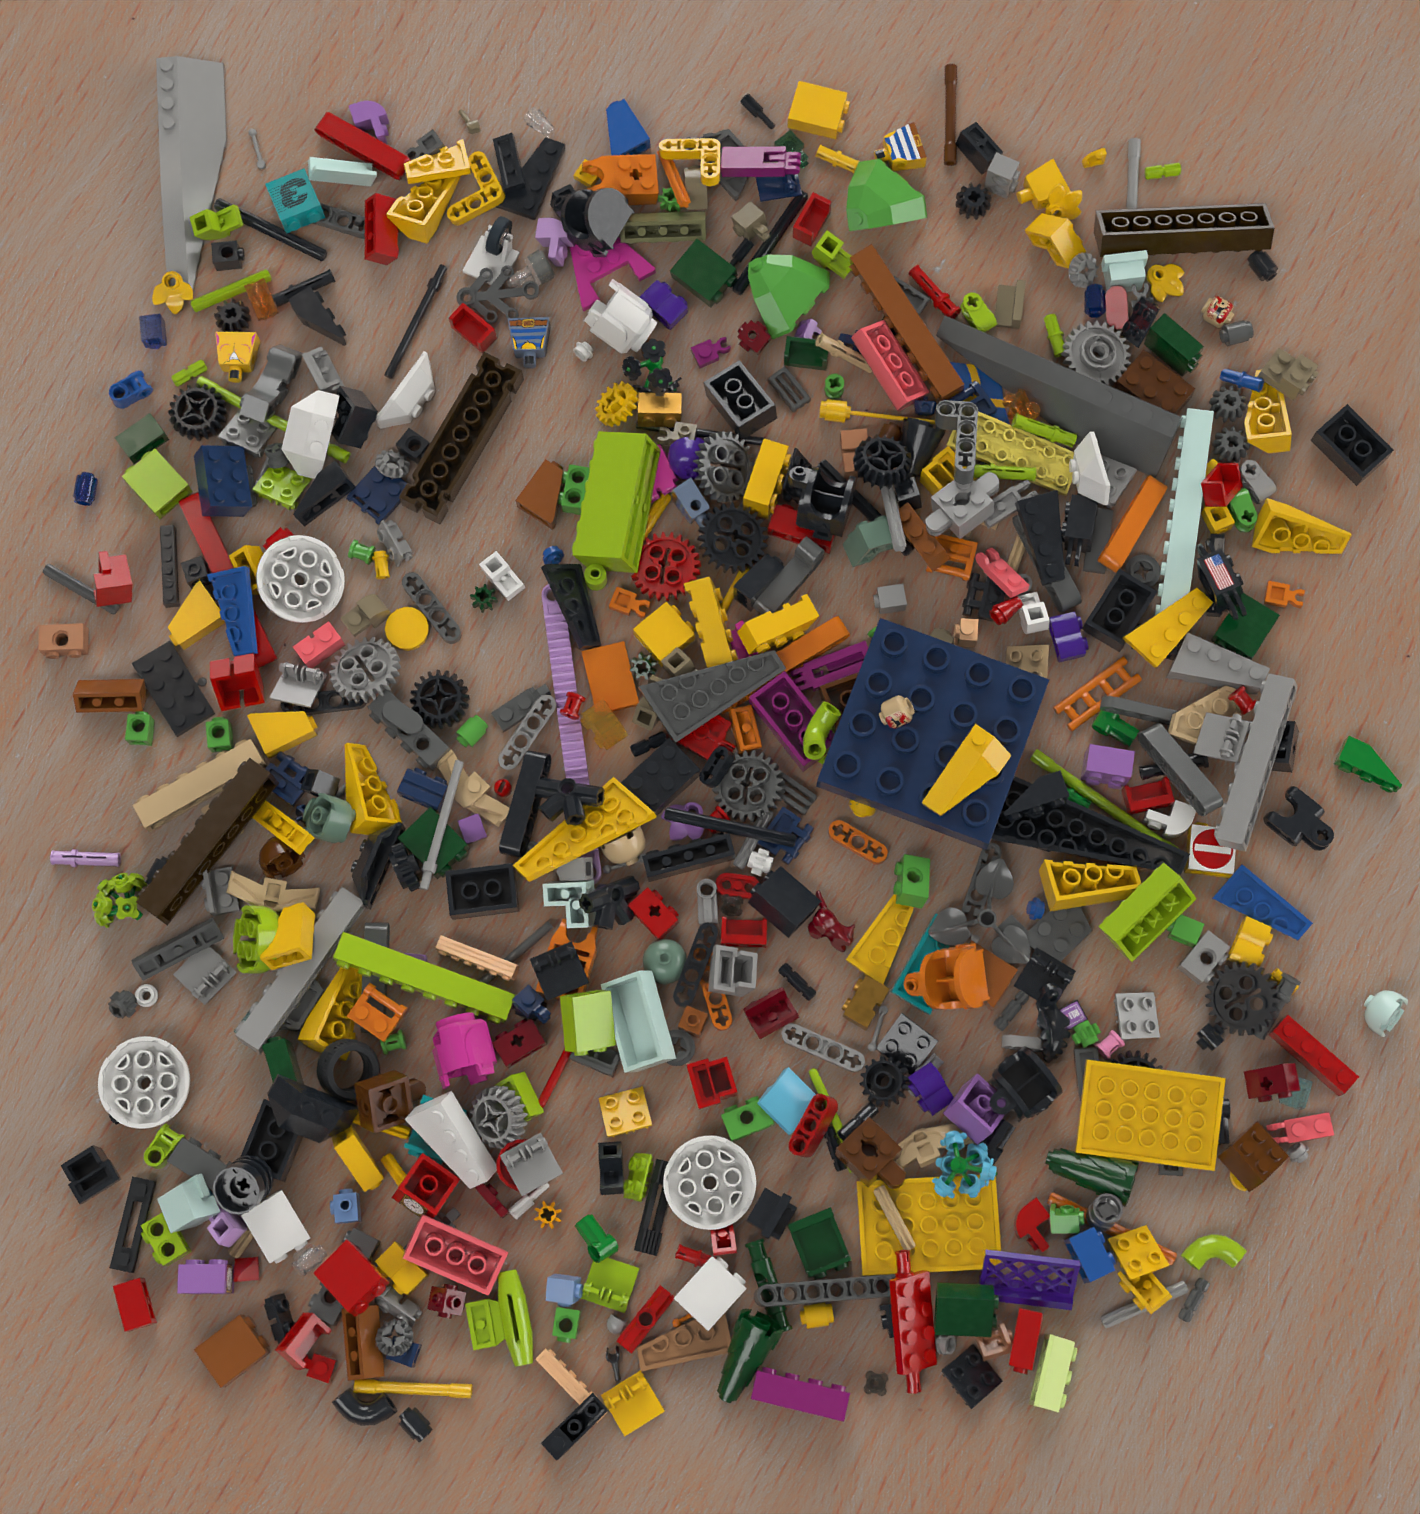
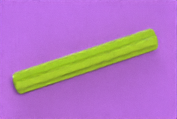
M267 269L191 300V306L195 312L201 311L270 282L272 278Z

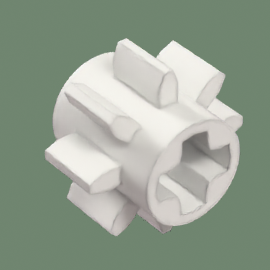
M759 848L758 852L752 851L747 867L752 868V874L762 876L763 872L768 874L774 858L769 857L770 851Z

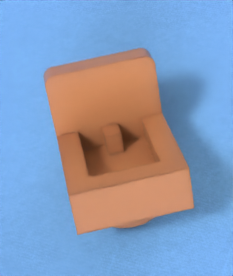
M1004 1323L999 1324L998 1330L992 1331L991 1338L976 1337L983 1360L1011 1353L1013 1335L1010 1329L1006 1330Z

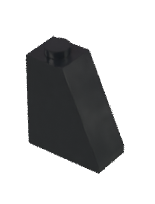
M767 553L733 586L734 599L751 612L755 601L784 568L783 562L778 557H771Z

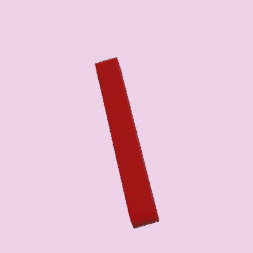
M199 492L179 500L180 507L211 572L215 573L233 569L229 554L211 516H202ZM253 607L258 654H254L258 668H261L278 660Z

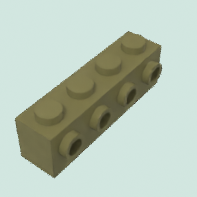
M705 211L631 214L620 232L621 243L694 242L696 238L700 241L706 240Z

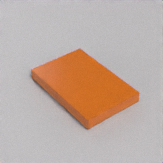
M624 641L581 651L596 715L637 706L639 700L632 671H630L631 667Z

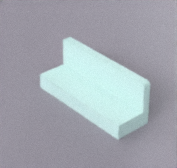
M310 157L308 160L309 180L371 186L377 177V172L372 171V163Z

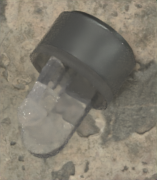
M537 250L523 258L527 267L514 273L507 280V284L511 289L522 287L527 281H535L539 287L554 279L555 273L543 251Z

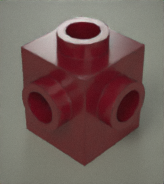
M752 320L749 323L744 322L737 331L739 333L737 336L740 340L739 345L747 352L752 350L757 355L761 353L772 338L765 332L767 328L759 321L756 323ZM751 334H756L754 339L749 338Z
M445 1283L443 1288L432 1286L427 1309L438 1311V1317L452 1319V1314L462 1316L466 1292L457 1291L458 1286Z

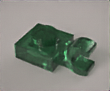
M791 130L774 142V146H786L787 152H800V168L803 169L809 164L807 161L809 157L802 151L804 143Z

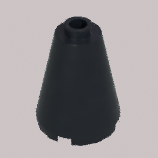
M909 417L904 418L902 446H907L912 460L911 472L908 478L914 477L915 479L916 477H921L922 469L928 465L946 430L940 429L937 425L934 429L930 422Z

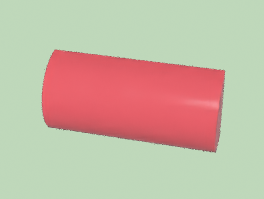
M885 320L861 328L851 337L897 411L911 406L916 400H920L930 393Z
M422 1214L407 1244L403 1259L489 1296L508 1255V1251Z

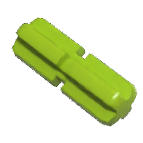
M1180 163L1164 164V167L1161 165L1146 167L1144 170L1145 178L1149 180L1162 178L1163 175L1164 177L1178 176L1181 174Z
M202 359L188 366L189 369L185 370L184 368L172 375L171 378L174 384L179 387L190 381V377L193 376L195 378L207 371L208 368Z

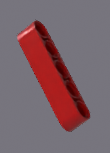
M330 112L324 114L314 129L323 139L365 163H372L374 168L396 180H401L406 173L404 163L411 161L403 153Z

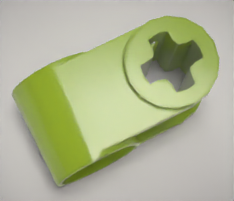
M975 292L965 295L960 307L962 309L961 313L969 325L982 332H987L995 327L997 320L981 296Z
M167 1123L159 1129L154 1140L144 1153L145 1163L155 1169H161L167 1165V1160L182 1137L185 1138V1135H179L170 1129V1125ZM155 1152H160V1161L152 1163V1155Z

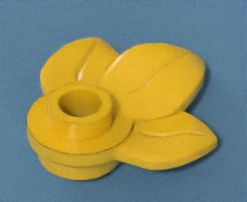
M1059 183L1048 195L1049 204L1046 206L1045 214L1053 215L1055 211L1059 210L1054 216L1073 220L1081 214L1082 211L1077 207L1082 201L1081 190L1066 193L1062 184Z
M1167 264L1164 267L1153 265L1148 269L1147 281L1151 284L1152 296L1158 302L1162 303L1167 295L1179 297L1184 294L1183 284L1179 279L1184 274L1183 269L1175 264ZM1156 272L1159 273L1160 278L1156 276Z
M169 271L164 274L162 283L154 288L152 301L154 305L166 302L169 310L176 315L182 310L184 300L193 299V289L188 283L183 282V278L179 273ZM174 278L176 280V284L174 286H171L170 280Z

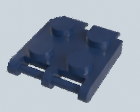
M374 466L356 485V488L348 494L346 499L357 504L364 514L368 513L376 520L375 523L380 525L381 521H385L401 503L399 496L407 482L402 478L391 480L392 478L383 475ZM357 496L359 499H361L365 503V505H363L355 497ZM370 508H372V509H373L375 512H377L380 516L378 517L375 513H373V512L370 510Z

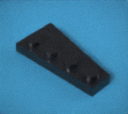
M545 137L522 167L526 187L507 194L505 193L504 201L496 206V208L535 221L565 150V144Z
M1058 490L1017 501L1015 505L1042 586L1064 580L1065 570Z
M545 564L542 566L541 569L578 648L592 649L602 646L581 564Z

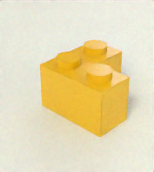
M1041 213L1025 229L1032 244L1036 247L1047 249L1057 266L1069 269L1072 259L1076 255L1086 252L1082 245V239L1076 235L1072 222L1067 218Z

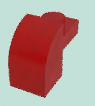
M1037 1197L1017 1212L1014 1219V1231L1018 1239L1027 1235L1028 1239L1026 1241L1034 1252L1038 1250L1042 1253L1050 1246L1036 1227L1048 1219L1050 1215Z

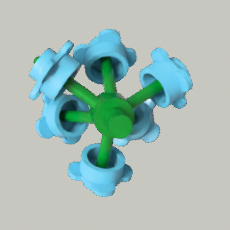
M950 1131L940 1141L942 1146H946L948 1152L944 1157L937 1158L935 1161L936 1166L940 1167L942 1171V1176L939 1179L933 1178L932 1180L935 1184V1192L942 1197L954 1198L953 1190L956 1188V1185L952 1180L956 1174H961L963 1178L960 1182L959 1192L961 1194H968L970 1198H975L982 1187L988 1186L989 1180L995 1179L997 1167L993 1166V1158L990 1159L988 1157V1147L985 1143H980L979 1145L970 1143L967 1146V1158L960 1157L959 1150L964 1147V1139L967 1138V1134ZM968 1170L979 1172V1179L975 1174H967L966 1172Z

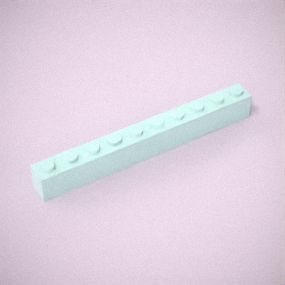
M1187 408L1186 415H1182L1183 419L1180 428H1184V434L1179 436L1177 449H1181V456L1176 457L1174 470H1179L1178 478L1173 477L1172 491H1176L1175 499H1170L1169 512H1173L1172 520L1167 521L1166 533H1170L1169 541L1164 542L1163 554H1167V560L1161 564L1160 575H1164V582L1159 583L1157 596L1161 597V604H1156L1155 615L1190 592L1203 497L1201 482L1205 479L1214 411Z

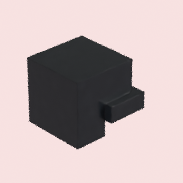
M94 1145L60 1165L68 1180L71 1181L68 1186L81 1205L121 1180L111 1160L107 1158L103 1149Z
M764 1188L746 1222L761 1230L760 1235L769 1239L771 1236L779 1241L797 1207L789 1203L792 1199L791 1196L785 1193L779 1196Z

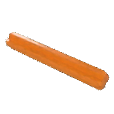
M658 151L657 154L678 205L681 208L689 207L688 204L691 203V200L674 160L663 159Z

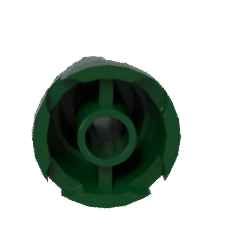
M1063 1148L1054 1149L1053 1152L1049 1151L1045 1162L1046 1165H1049L1048 1169L1054 1174L1074 1181L1076 1185L1096 1192V1195L1106 1193L1116 1196L1121 1201L1123 1207H1126L1135 1181V1173H1137L1139 1162L1134 1160L1076 1153L1075 1151Z
M742 1309L733 1328L734 1334L727 1351L728 1356L721 1371L722 1377L717 1392L720 1394L719 1398L726 1403L737 1401L745 1387L749 1386L759 1366L763 1364L770 1351L774 1350L783 1334V1329H780L781 1325L777 1321L757 1311L755 1316L750 1315L752 1309Z

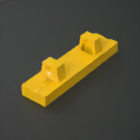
M268 801L264 802L252 818L299 855L303 853L307 845L315 838Z

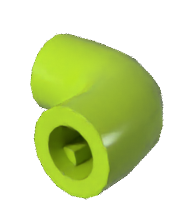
M822 702L811 718L804 734L803 751L805 756L812 760H817L824 756L827 736L841 716L840 711L828 702Z
M1210 1234L1196 1239L1185 1249L1181 1257L1198 1271L1211 1258H1219L1233 1268L1243 1258L1247 1250L1227 1236Z

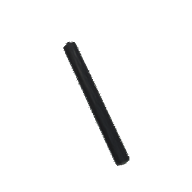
M802 191L801 196H795L770 231V238L761 244L750 262L755 258H760L767 254L770 255L807 201L808 194ZM749 263L732 287V291L738 295H742L750 284L748 278Z
M218 198L214 203V208L220 211L233 204ZM239 208L243 224L319 261L325 260L327 256L325 249L290 232L286 234L284 229Z
M822 460L817 465L831 481L838 483L848 482L827 460ZM855 489L853 505L870 522L882 516ZM905 539V551L901 553L907 556L913 551L914 547Z
M670 807L665 809V820L794 847L796 843V835Z

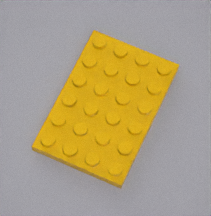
M1086 1059L1075 1152L1215 1171L1226 1078Z
M955 1176L952 1180L956 1185V1188L953 1190L954 1198L942 1197L935 1192V1184L932 1180L933 1178L939 1179V1177L905 1179L903 1185L897 1189L889 1188L882 1180H876L869 1187L862 1181H856L862 1276L895 1274L897 1272L895 1251L904 1250L874 1194V1190L882 1185L886 1187L915 1243V1247L910 1249L911 1271L947 1272L982 1270L985 1250L1001 1251L996 1176L994 1180H989L988 1186L981 1188L978 1196L975 1198H970L968 1194H961L959 1192L963 1176ZM989 1259L994 1266L1002 1262L998 1259Z

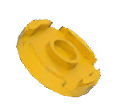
M403 607L396 609L390 614L385 624V633L387 639L394 647L404 651H411L425 643L429 633V624L421 611L413 607Z

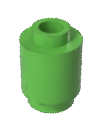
M475 715L473 718L470 717L456 732L458 735L456 740L465 748L468 745L473 747L486 733V729L489 726L478 715Z

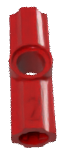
M659 1285L616 1342L632 1354L675 1300L674 1296ZM643 1313H649L653 1318L652 1323L648 1326H643L639 1322V1317Z

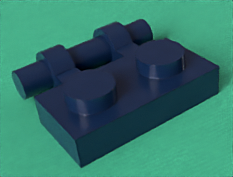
M280 751L276 756V759L281 762L280 765L277 767L270 762L266 770L279 782L273 793L294 807L305 793L300 788L306 771L309 768L306 766L302 767L295 762L294 757ZM290 768L297 775L294 778L290 777L285 773L287 769Z
M782 807L767 829L789 834L793 833L797 836L795 846L789 847L761 840L757 844L770 851L774 856L780 850L784 851L786 854L782 861L789 865L799 855L798 851L802 845L809 841L811 838L810 834L814 828L806 824L803 830L797 827L801 818L785 807Z

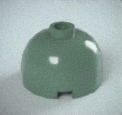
M669 939L657 940L645 950L642 960L644 971L653 972L655 983L663 985L674 983L680 978L687 955L683 947L676 941Z

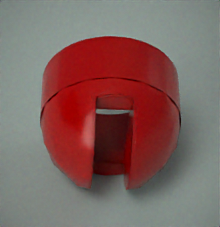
M499 779L494 784V791L497 796L504 798L511 794L512 785L507 779ZM505 782L506 784L504 785L501 793L499 792V789L502 783Z

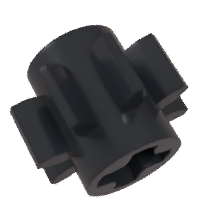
M1208 1023L1197 1033L1200 1039L1196 1043L1202 1050L1208 1047L1213 1051L1224 1041L1221 1037L1224 1031L1218 1024L1212 1027Z

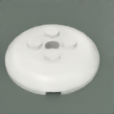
M289 536L272 544L261 557L256 573L257 587L263 602L277 616L291 622L307 623L323 618L336 607L344 590V571L337 559V555L325 543L309 536ZM294 576H301L304 579V585H298L295 582Z
M136 1037L118 1045L109 1057H106L98 1077L99 1097L105 1110L119 1123L137 1129L157 1127L172 1119L183 1107L190 1089V1072L185 1058L172 1044L156 1037ZM149 1077L151 1083L148 1088L143 1089L141 1082L144 1078Z
M719 1136L697 1137L681 1145L670 1158L664 1173V1193L672 1211L685 1223L699 1229H721L738 1221L749 1209L756 1191L755 1170L745 1151L732 1141ZM714 1177L717 1181L715 1188L711 1190L706 1189L703 1185L705 1178Z

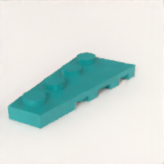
M937 913L933 915L890 991L928 1015H931L932 1008L926 1004L923 996H911L906 992L904 979L910 973L920 972L921 963L927 954L950 947V945L936 941L928 933L929 928L938 915Z

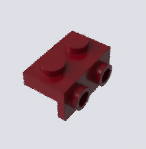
M783 987L772 990L768 995L751 1002L743 1009L759 1039L800 1018Z

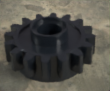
M402 842L392 846L393 852L388 855L402 888H409L411 892L419 889L420 880L417 873H420L421 870L414 854L408 855Z
M880 1056V1061L872 1059L870 1066H864L866 1072L860 1075L864 1078L863 1082H860V1086L865 1087V1090L862 1092L863 1095H870L868 1098L869 1102L873 1103L876 1100L877 1106L881 1107L884 1102L886 1107H890L891 1101L898 1105L899 1097L906 1098L903 1092L904 1090H910L906 1085V1082H909L908 1076H905L908 1073V1069L901 1068L902 1062L898 1060L895 1063L893 1057H889L887 1061L884 1056ZM889 1076L888 1085L882 1087L881 1080Z

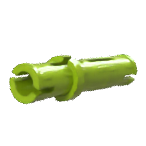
M1017 413L1012 420V427L1044 437L1049 442H1058L1071 448L1075 445L1077 434L1064 431L1059 426L1047 425Z
M989 463V465L975 464L974 478H980L985 473L991 472L997 475L998 479L1035 481L1036 479L1035 467L995 466V463Z

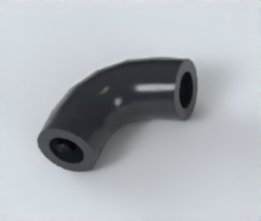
M349 1388L332 1401L337 1411L345 1419L360 1426L379 1424L397 1413L395 1404L386 1393L381 1394L371 1402H364Z

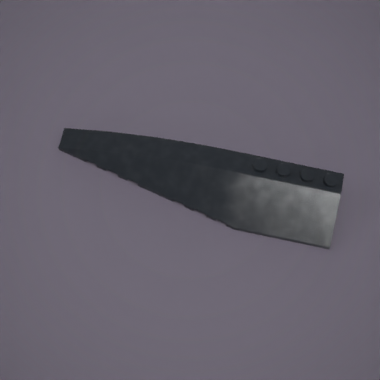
M1016 776L1012 780L991 837L995 841L1152 870L1165 863L1179 875L1182 874L1190 853L1068 799L1063 806L1052 808L1051 805L1043 808V812L1031 815L1029 812L1023 814L1019 820L1010 822L1007 819L1002 821L1004 812L1032 785V783Z

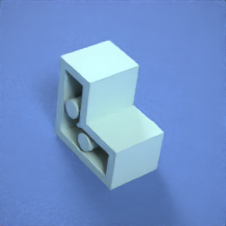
M594 880L551 881L544 883V906H566L567 928L594 926L596 911L585 913L579 905L581 895L595 889Z

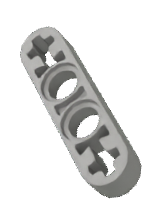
M541 695L532 705L498 756V763L502 768L511 770L518 765L556 708V701L552 696ZM550 699L549 704L551 708H546L542 712V714L546 715L544 719L539 714L533 713L535 708L538 711L542 708L541 700L546 701ZM532 716L539 719V726L536 729H530L527 726V721ZM518 735H524L527 739V744L522 748L517 747L514 743ZM510 745L515 750L521 752L519 756L514 753L512 765L510 763L507 765L503 764L505 761L503 756H509L512 750L508 749Z
M787 1024L782 1029V1039L790 1046L853 1073L861 1071L864 1067V1056L854 1049L797 1024ZM793 1028L796 1030L795 1034L802 1036V1032L806 1033L802 1046L797 1044L800 1039L793 1037L792 1040H788V1035L785 1033L786 1030L791 1031ZM810 1037H815L819 1041V1046L815 1050H811L806 1046V1041ZM831 1046H835L840 1050V1056L836 1059H831L827 1055V1050ZM844 1050L849 1052L847 1057L851 1059L854 1056H858V1061L861 1065H856L855 1068H852L851 1062L848 1060H844V1064L840 1063Z

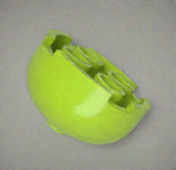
M245 905L241 908L242 916L240 919H236L233 930V954L237 953L239 958L237 968L241 973H265L271 969L260 959V955L275 938L279 915L271 908L265 906ZM241 936H248L249 938H255V941L240 940Z

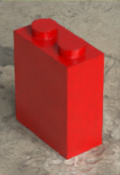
M348 1239L313 1272L346 1311L355 1317L366 1311L369 1303L375 1297L380 1296L390 1283L359 1248Z
M1019 1308L1009 1366L1014 1367V1372L1028 1375V1370L1034 1371L1044 1318L1043 1313Z

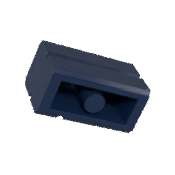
M415 768L414 771L407 769L398 787L397 794L428 809L431 807L435 812L440 813L448 785H446L447 781L438 776H435L434 779L427 777V772L419 768Z

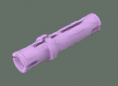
M72 849L71 851L52 850L50 862L52 865L63 864L71 865V867H77L78 865L120 867L121 854L78 852L77 849Z

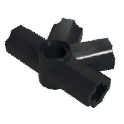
M542 777L540 780L538 779L536 784L537 797L547 799L538 808L550 822H553L564 812L565 821L568 825L576 826L582 824L586 819L583 805L599 807L605 799L603 787L576 783L572 778L555 780Z
M627 876L609 884H599L596 889L581 895L579 899L580 908L585 913L596 911L594 927L612 930L614 919L618 925H625L632 921L635 916L629 908L626 899L637 895L638 890H640L639 882L634 876Z

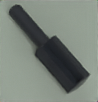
M749 93L741 99L740 103L755 118L759 117L770 129L775 127V124L763 113L764 108Z
M744 238L732 254L733 259L730 261L732 266L735 267L738 262L741 263L754 246L749 239Z

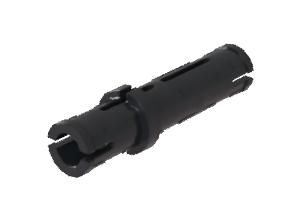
M329 269L299 284L289 285V288L273 294L272 298L278 308L288 303L289 298L309 286L315 291L336 281Z

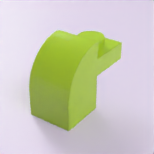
M234 204L218 212L205 209L189 217L194 236L203 240H218L231 236V231L243 226L239 208Z
M827 230L812 250V255L824 269L828 267L845 279L850 272L851 255L841 248L844 242Z

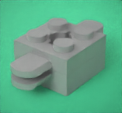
M987 472L976 481L972 480L971 483L965 485L957 483L954 479L931 497V506L934 512L925 519L927 532L932 536H939L950 528L961 539L993 515L994 501L990 497L999 491L997 475Z

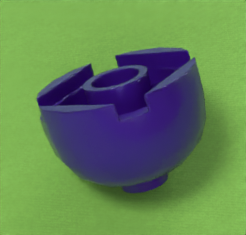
M683 437L670 445L668 461L671 470L676 476L685 480L689 478L695 480L699 475L698 472L693 471V469L698 467V464H695L693 460L699 459L695 451H701L698 445L704 443V440L700 438L689 440V437Z

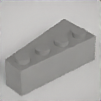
M1187 632L1166 678L1185 680V682L1190 683L1197 682L1212 687L1229 686L1237 689L1244 685L1246 693L1257 695L1270 668Z

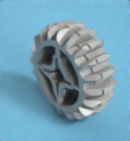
M504 1086L485 1088L471 1102L474 1108L469 1110L473 1114L469 1121L474 1122V1129L477 1130V1134L482 1138L483 1144H488L489 1148L497 1147V1149H502L508 1143L521 1139V1135L526 1132L523 1127L528 1123L524 1120V1117L528 1114L523 1112L525 1104H520L521 1097L515 1096V1090H508V1087Z

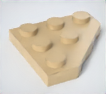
M1223 686L1172 714L1168 733L1173 738L1196 745L1206 712L1232 717L1233 714H1241V710L1235 702L1228 699V696L1236 689Z

